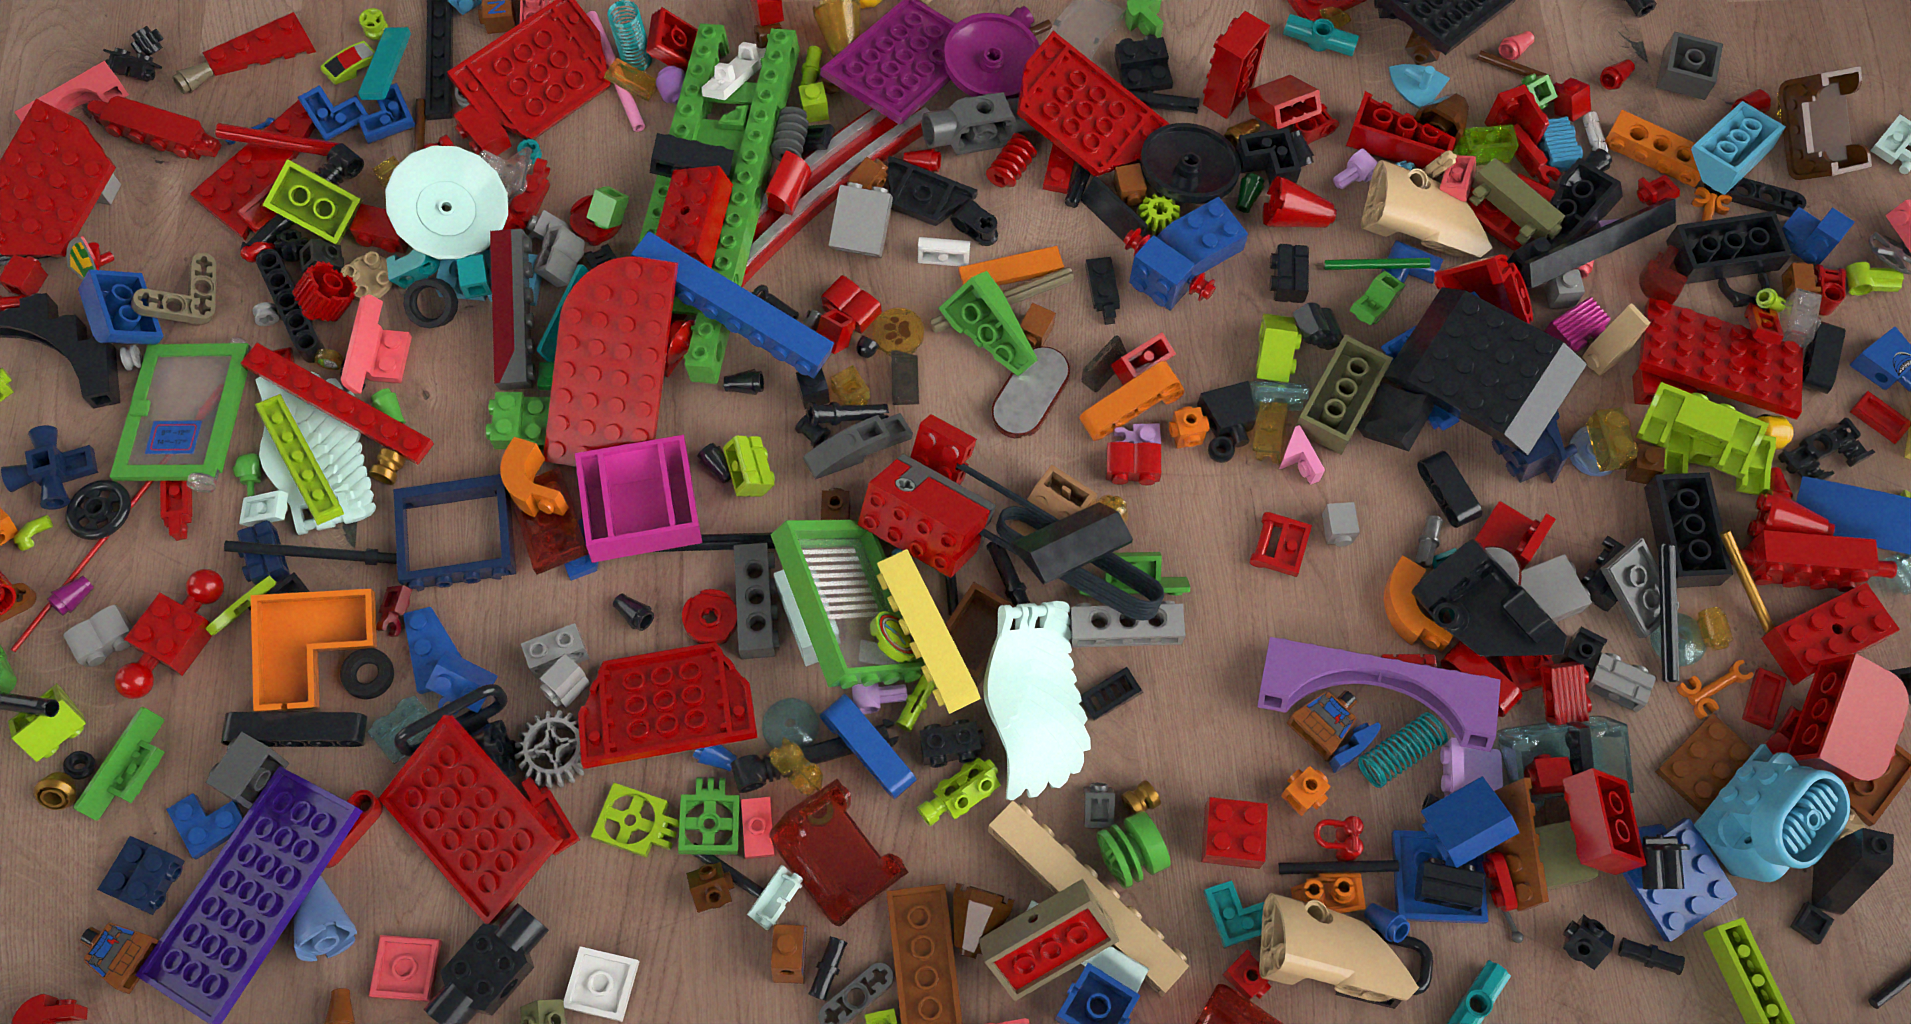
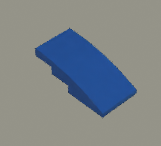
M1802 476L1796 502L1828 519L1829 523L1835 524L1833 536L1876 539L1878 549L1911 555V498Z

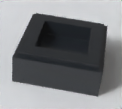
M1810 902L1803 903L1790 927L1818 945L1822 943L1835 919Z

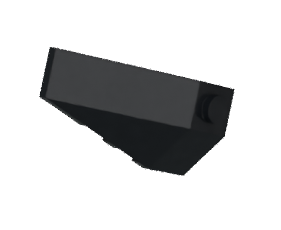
M1578 158L1562 176L1559 183L1560 187L1551 202L1555 208L1565 215L1560 224L1562 229L1553 239L1548 237L1547 240L1553 248H1556L1587 233L1623 197L1621 182Z

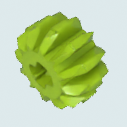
M1155 193L1151 199L1145 197L1137 212L1138 216L1148 225L1147 231H1152V236L1160 233L1169 224L1181 218L1180 206L1175 205V200H1168L1164 195L1158 197Z

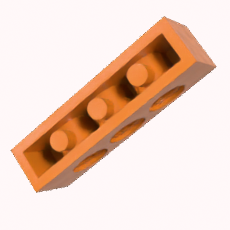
M1621 110L1604 141L1607 147L1614 152H1618L1695 188L1701 180L1691 151L1696 143L1627 111Z

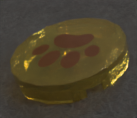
M892 308L884 311L876 318L873 324V340L879 345L878 349L885 352L886 355L905 357L916 352L917 348L924 341V325L921 318L915 312L906 308Z

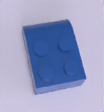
M1217 197L1169 224L1160 232L1157 238L1195 263L1193 275L1196 276L1243 251L1248 233L1220 197Z
M88 270L78 291L92 334L98 342L156 345L164 337L158 318L139 315L131 307L134 293L140 289H147L142 273ZM141 299L144 306L149 305L147 299Z

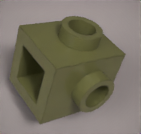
M563 999L536 1000L520 1007V1024H567Z

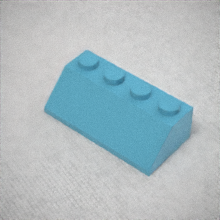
M1742 101L1694 144L1691 149L1702 182L1709 185L1713 190L1725 195L1774 148L1786 126Z

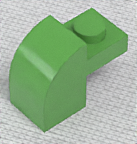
M1127 0L1125 12L1127 28L1132 31L1139 27L1143 35H1155L1157 38H1160L1164 22L1156 14L1160 11L1161 0Z
M1383 271L1373 280L1366 293L1354 302L1349 311L1355 314L1361 322L1368 323L1370 326L1373 323L1376 325L1393 306L1406 285L1388 272Z

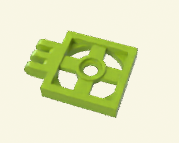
M613 782L591 838L647 858L652 844L671 850L673 844L663 840V837L675 839L677 832L667 829V827L670 825L679 828L680 821L665 815L669 805L667 800ZM626 795L633 797L629 809L621 811L612 808L615 800ZM645 802L650 803L654 809V822L642 818L640 814ZM628 815L636 817V822L631 826L625 824V818ZM607 819L619 823L621 827L616 840L612 839L606 831L605 823ZM641 830L649 833L641 841L628 844L633 832Z

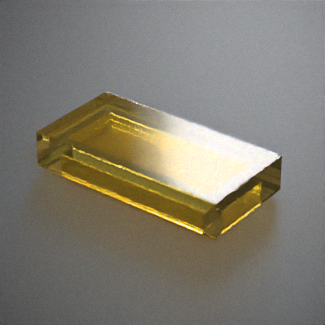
M618 58L614 60L605 72L604 79L649 102L658 89L654 77Z

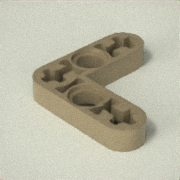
M197 253L193 256L189 266L188 295L140 289L134 293L131 301L132 309L142 316L193 324L209 323L215 312L216 260L207 253ZM200 262L204 263V266L206 267L204 275H200ZM195 284H205L209 288V292H198ZM142 298L147 299L148 306L143 305ZM158 300L161 301V304H160V307H159V308H157V306H158L157 301H158ZM175 302L180 306L181 310L178 312L170 311L166 307V303ZM200 302H204L203 312H205V315H201L199 310H197Z

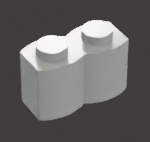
M563 225L550 227L544 237L542 250L535 261L534 272L556 287L567 286L576 270L577 262L584 255L585 241Z
M114 604L97 612L89 620L73 626L63 636L78 663L85 667H95L102 664L112 652L123 651L131 646L124 638L133 627L125 612Z
M565 653L539 678L542 683L539 688L556 708L562 705L566 709L590 685L584 671Z

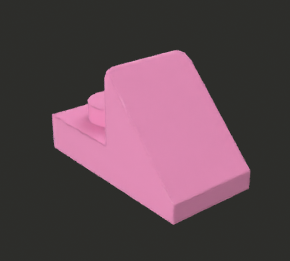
M1299 425L1294 428L1279 469L1298 463L1300 474L1304 478L1306 477L1311 485L1321 480L1325 469Z

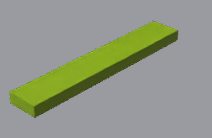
M281 394L256 403L255 407L316 524L320 525L343 515L344 512Z

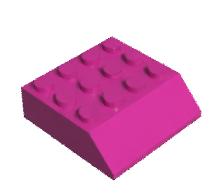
M684 435L575 453L586 547L592 563L702 543Z

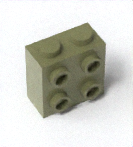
M1570 821L1535 828V832L1539 834L1541 846H1538L1539 859L1544 865L1547 891L1587 883L1599 877L1597 869L1580 864L1576 854L1577 845Z

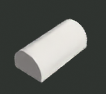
M919 237L918 263L948 266L969 265L971 241Z

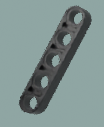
M265 249L259 252L256 257V264L294 346L306 362H318L325 355V347L312 320L303 316L302 306L298 305V301H295L296 297L292 293L295 283L287 266L277 251Z
M229 712L225 714L221 744L228 746L234 738H237L243 732L268 747H361L364 745L367 716L355 712Z

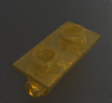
M784 737L781 749L774 748L769 753L770 762L783 775L791 770L794 771V773L788 776V781L801 794L805 793L809 796L815 789L820 792L823 780L822 771L815 763H810L804 757L801 748L797 744L791 743Z

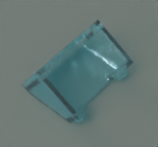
M1589 716V721L1581 723L1589 726L1591 729L1594 769L1626 780L1630 793H1634L1627 724L1607 716ZM1546 722L1505 728L1497 731L1498 744L1509 784L1524 778L1525 767L1534 760L1535 756L1550 754L1552 758L1568 756L1570 760L1569 748L1565 742V733L1568 732L1567 725H1554ZM1530 792L1531 803L1535 805V812L1545 805L1546 799L1564 797V793L1531 795Z

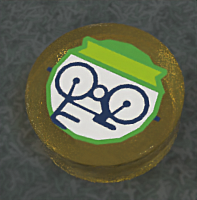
M320 349L317 351L314 361L323 368L339 370L342 367L344 358L334 350Z

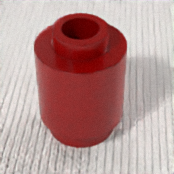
M1757 89L1737 99L1731 106V111L1743 101L1760 112L1766 113L1771 107V98L1765 91Z

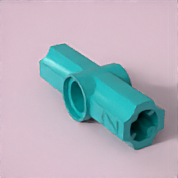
M1289 14L1283 31V35L1307 42L1309 47L1315 51L1321 52L1329 49L1351 57L1360 37L1359 35L1334 28L1333 23L1327 19L1312 21L1293 14Z
M1490 960L1486 961L1466 994L1459 999L1457 1008L1446 1024H1481L1485 1016L1491 1013L1494 1002L1511 977L1507 970L1498 963ZM1471 998L1476 999L1480 1003V1013L1471 1009Z

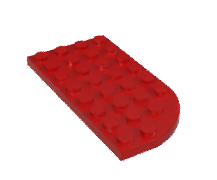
M639 256L616 258L604 262L587 272L568 294L560 314L543 454L544 462L576 467L575 453L656 439L678 271L677 262Z

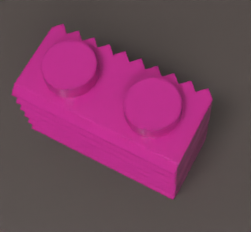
M1589 297L1551 321L1544 332L1564 342L1576 353L1586 346L1587 340L1591 338L1595 340L1606 329L1605 327L1611 319L1600 308V305L1593 301V297Z

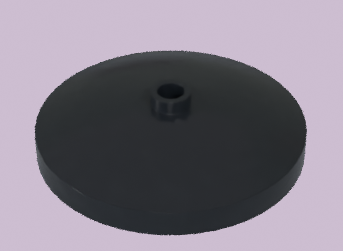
M1175 123L1158 128L1147 137L1140 155L1142 173L1147 182L1164 196L1183 203L1205 204L1217 197L1222 199L1234 189L1241 171L1239 154L1228 139L1215 130L1192 123Z

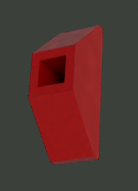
M750 0L757 24L766 26L784 21L782 0Z

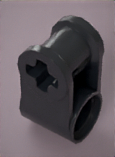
M967 199L950 217L956 229L967 234L980 245L991 246L996 243L998 239L997 219L994 215L981 208L975 201Z

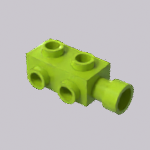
M978 758L973 762L965 763L960 772L950 779H943L938 784V788L933 790L936 796L930 802L926 800L917 807L919 814L929 826L939 821V816L945 812L953 819L964 815L971 807L982 799L989 797L994 790L1001 786L996 777L999 773L997 767L990 759L984 762Z

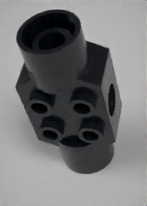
M518 903L497 926L483 923L440 971L444 986L426 1005L424 1011L438 1024H468L476 1013L493 1016L534 969L530 952L549 930Z

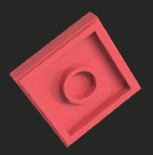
M380 935L369 997L430 1002L433 997L442 941L440 939Z

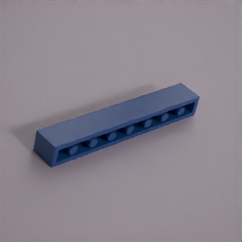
M648 231L631 253V256L677 262L678 271L675 296L684 304L692 305L702 311L707 318L715 319L722 323L729 331L747 338L752 345L770 352L777 360L785 361L795 367L800 374L808 375L814 379L829 358L834 342Z

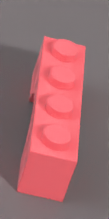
M103 61L38 99L68 114L75 107L89 103L92 100L108 103L115 96L125 98L129 94L107 63ZM34 101L15 111L21 122H23Z

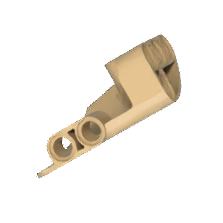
M1380 160L1376 164L1361 220V228L1363 230L1385 237L1401 232L1421 239V244L1425 247L1455 257L1471 255L1481 258L1492 249L1481 223L1467 202L1460 201L1441 191V183L1427 177L1421 169L1409 170L1384 160Z
M1270 893L1267 896L1263 906L1259 965L1261 978L1286 985H1294L1305 978L1333 984L1337 992L1378 1002L1387 1001L1392 998L1407 1001L1418 990L1419 987L1398 956L1363 921L1327 909L1318 900L1304 902Z

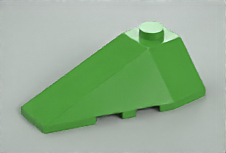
M987 271L971 277L939 307V310L960 334H966L974 340L973 343L979 348L983 347L992 353L994 359L1017 376H1020L1038 361L1004 293Z

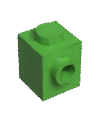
M610 186L595 189L586 218L594 221L595 225L602 229L619 226L622 223L630 197Z

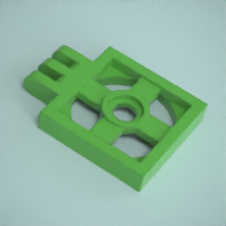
M696 777V795L681 794L678 854L738 855L740 795H725L726 778L719 779L718 789L714 788V778L708 777V788H702V777ZM704 803V813L699 817H686L694 807ZM716 803L728 809L733 818H720L716 814ZM712 819L715 822V826L712 829H706L703 825L705 820ZM685 830H699L703 834L702 845L692 844L686 837ZM719 830H733L731 838L724 845H714L715 834Z

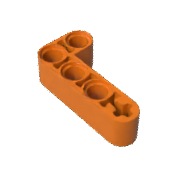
M1162 361L1085 410L1080 415L1079 420L1092 440L1098 441L1114 432L1115 428L1123 426L1161 400L1166 405L1177 401L1183 396L1185 390L1166 361Z

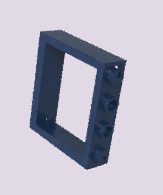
M501 474L393 489L398 581L401 585L410 589H417L419 592L426 587L446 588L452 586L453 583L460 582L474 584L480 582L481 579L493 578L500 580L502 576L516 574L511 496L503 484ZM497 496L502 558L410 571L407 509Z

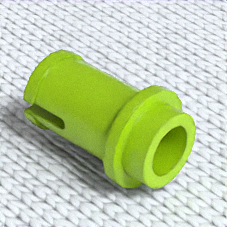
M1771 288L1759 291L1756 296V302L1761 308H1769L1779 313L1786 307V305L1782 304L1786 303V300L1778 296L1776 291Z

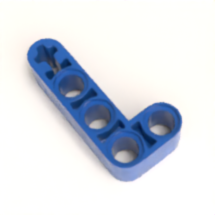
M843 694L819 715L827 728L833 734H838L893 799H896L917 781L907 765L846 694Z

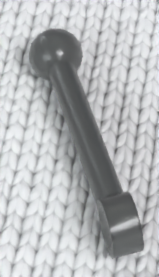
M1493 885L1489 887L1490 894L1491 890H1494ZM1509 911L1503 912L1513 933L1512 940L1516 943H1521L1524 939L1523 934L1517 930Z

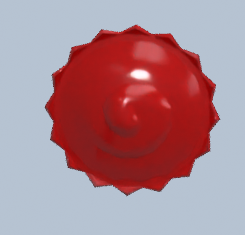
M677 320L670 326L666 355L668 366L672 367L674 363H678V360L688 351L693 334L691 327L695 326L694 320Z

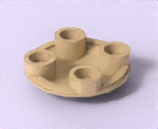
M374 251L357 257L341 270L344 277L348 275L353 278L352 281L356 282L355 286H357V289L354 292V298L360 300L364 295L381 298L389 291L393 284L388 280L387 260Z

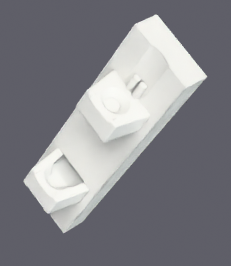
M742 42L739 45L736 58L729 64L718 63L715 66L714 77L702 86L703 96L726 100L762 67L761 58H764L766 48H758L756 44Z

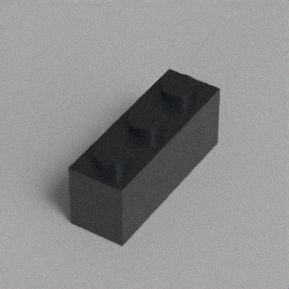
M657 133L651 157L650 173L671 178L673 170L720 165L729 178L734 150L723 146L704 144L697 140L677 138L670 134Z

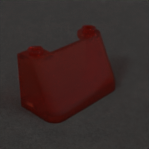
M836 779L788 810L771 829L769 835L772 845L791 871L803 878L801 884L827 919L835 926L840 927L903 879L909 871L900 857L891 853L881 857L846 812L851 806V794Z

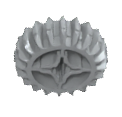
M558 710L555 717H553L550 711H546L545 719L542 720L539 715H535L536 724L532 725L529 722L525 724L529 731L527 733L519 732L518 736L523 741L515 743V748L520 751L515 754V759L521 762L518 768L521 772L526 771V778H535L534 782L538 786L542 785L545 781L547 788H552L556 781L558 786L563 788L565 784L564 779H568L571 783L575 782L573 775L576 772L578 775L584 776V771L581 768L578 719L574 720L575 716L569 712L564 717L563 712ZM556 730H567L573 733L576 738H560ZM545 734L544 740L535 745L539 738ZM554 740L559 746L556 748L555 757L551 753L554 749ZM574 753L571 760L564 765L565 758ZM534 760H550L553 769L541 768L535 765Z

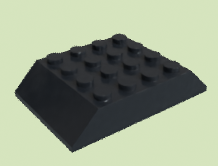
M1442 287L1384 374V377L1412 393L1426 395L1437 407L1528 457L1586 368L1587 363L1564 342L1468 291Z

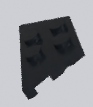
M890 155L888 157L889 193L893 197L891 209L937 226L953 215L967 199L974 200L978 195V190Z

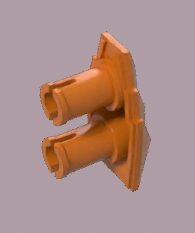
M1361 873L1319 874V877L1306 879L1305 883L1291 888L1292 899L1304 902L1318 900L1327 909L1341 914L1366 909Z

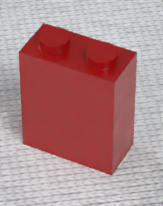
M1287 75L1246 90L1250 114L1276 129H1281L1322 113L1319 89L1292 75Z

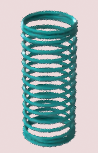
M629 0L617 1L608 9L607 17L622 66L631 72L643 71L652 63V57L646 53L648 40L639 8L634 2ZM620 6H630V7H632V8H627V7L620 8V9H617L616 11H614V12L612 13V11H613L614 9H616L617 7H620ZM627 9V10H632V11H634V12H631V11L620 12V13L616 14V15L612 18V16H613L616 12H618V11H620V10ZM624 13H631V14H633V15H623V16H620V17H618L617 19H615V18H616L618 15H620V14H624ZM623 17H633V18H634V19L627 18V19H623V20L617 22V20H619V19H621V18H623ZM627 20H630V21H631V22L619 24V23H621V22H623V21H627ZM640 49H642L639 53H636V54H633V55H627V54H626V53H634V52H637V51H639ZM644 51V53H643L642 55H640L639 57H636V58H627V57L637 56V55L641 54V53ZM642 56H644V57H643L641 60H639V61H635V62H629V61H627V60H636V59H639V58H641ZM644 59H646V60H645L644 62H642L641 64H638V65H629V64L639 63V62L643 61ZM644 63H646L643 67H640V68H637V69H635V68H630V67H638V66H641V65H643Z
M1424 712L1420 717H1416L1414 721H1411L1410 724L1402 727L1400 731L1391 734L1390 738L1381 741L1380 745L1371 748L1370 752L1359 756L1358 765L1360 770L1373 786L1382 788V786L1384 787L1387 784V781L1392 780V777L1396 778L1397 774H1402V770L1406 771L1407 767H1412V764H1416L1417 760L1421 761L1423 757H1427L1428 753L1431 754L1433 750H1437L1438 746L1441 747L1447 743V732L1442 723L1433 714ZM1425 716L1430 718L1439 728L1443 736V741L1437 729L1428 720L1425 719ZM1417 724L1421 726L1423 732L1418 728ZM1428 725H1430V727L1435 731L1438 737L1434 735V733L1430 730ZM1412 727L1416 729L1418 735L1413 732ZM1407 731L1411 733L1414 740L1408 735ZM1402 734L1406 736L1408 742L1403 739ZM1397 738L1402 741L1404 747L1398 742ZM1392 741L1396 743L1398 749L1393 746ZM1387 745L1392 748L1394 754L1388 749ZM1382 748L1386 750L1390 759L1383 753ZM1414 750L1420 755V758L1416 756ZM1377 752L1382 755L1384 761L1378 756ZM1372 755L1376 757L1380 766L1373 760ZM1410 755L1415 758V762L1412 761ZM1404 757L1410 762V765L1406 763ZM1363 760H1365L1366 766H1367V768L1369 769V771H1370V773L1372 774V776L1369 774V772H1368L1367 769L1365 768L1364 763H1363ZM1399 761L1405 765V768L1401 767ZM1393 763L1400 769V772L1396 770ZM1389 768L1395 773V775L1391 774ZM1383 770L1389 775L1390 779L1386 778Z

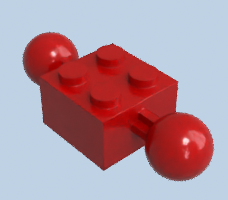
M200 569L192 573L186 582L188 596L182 604L159 592L124 638L125 641L142 652L143 655L138 662L125 664L117 671L114 685L120 695L128 699H138L147 695L154 685L152 671L158 663L163 664L182 676L213 636L205 629L210 622L197 614V611L202 605L216 602L224 592V581L216 571Z

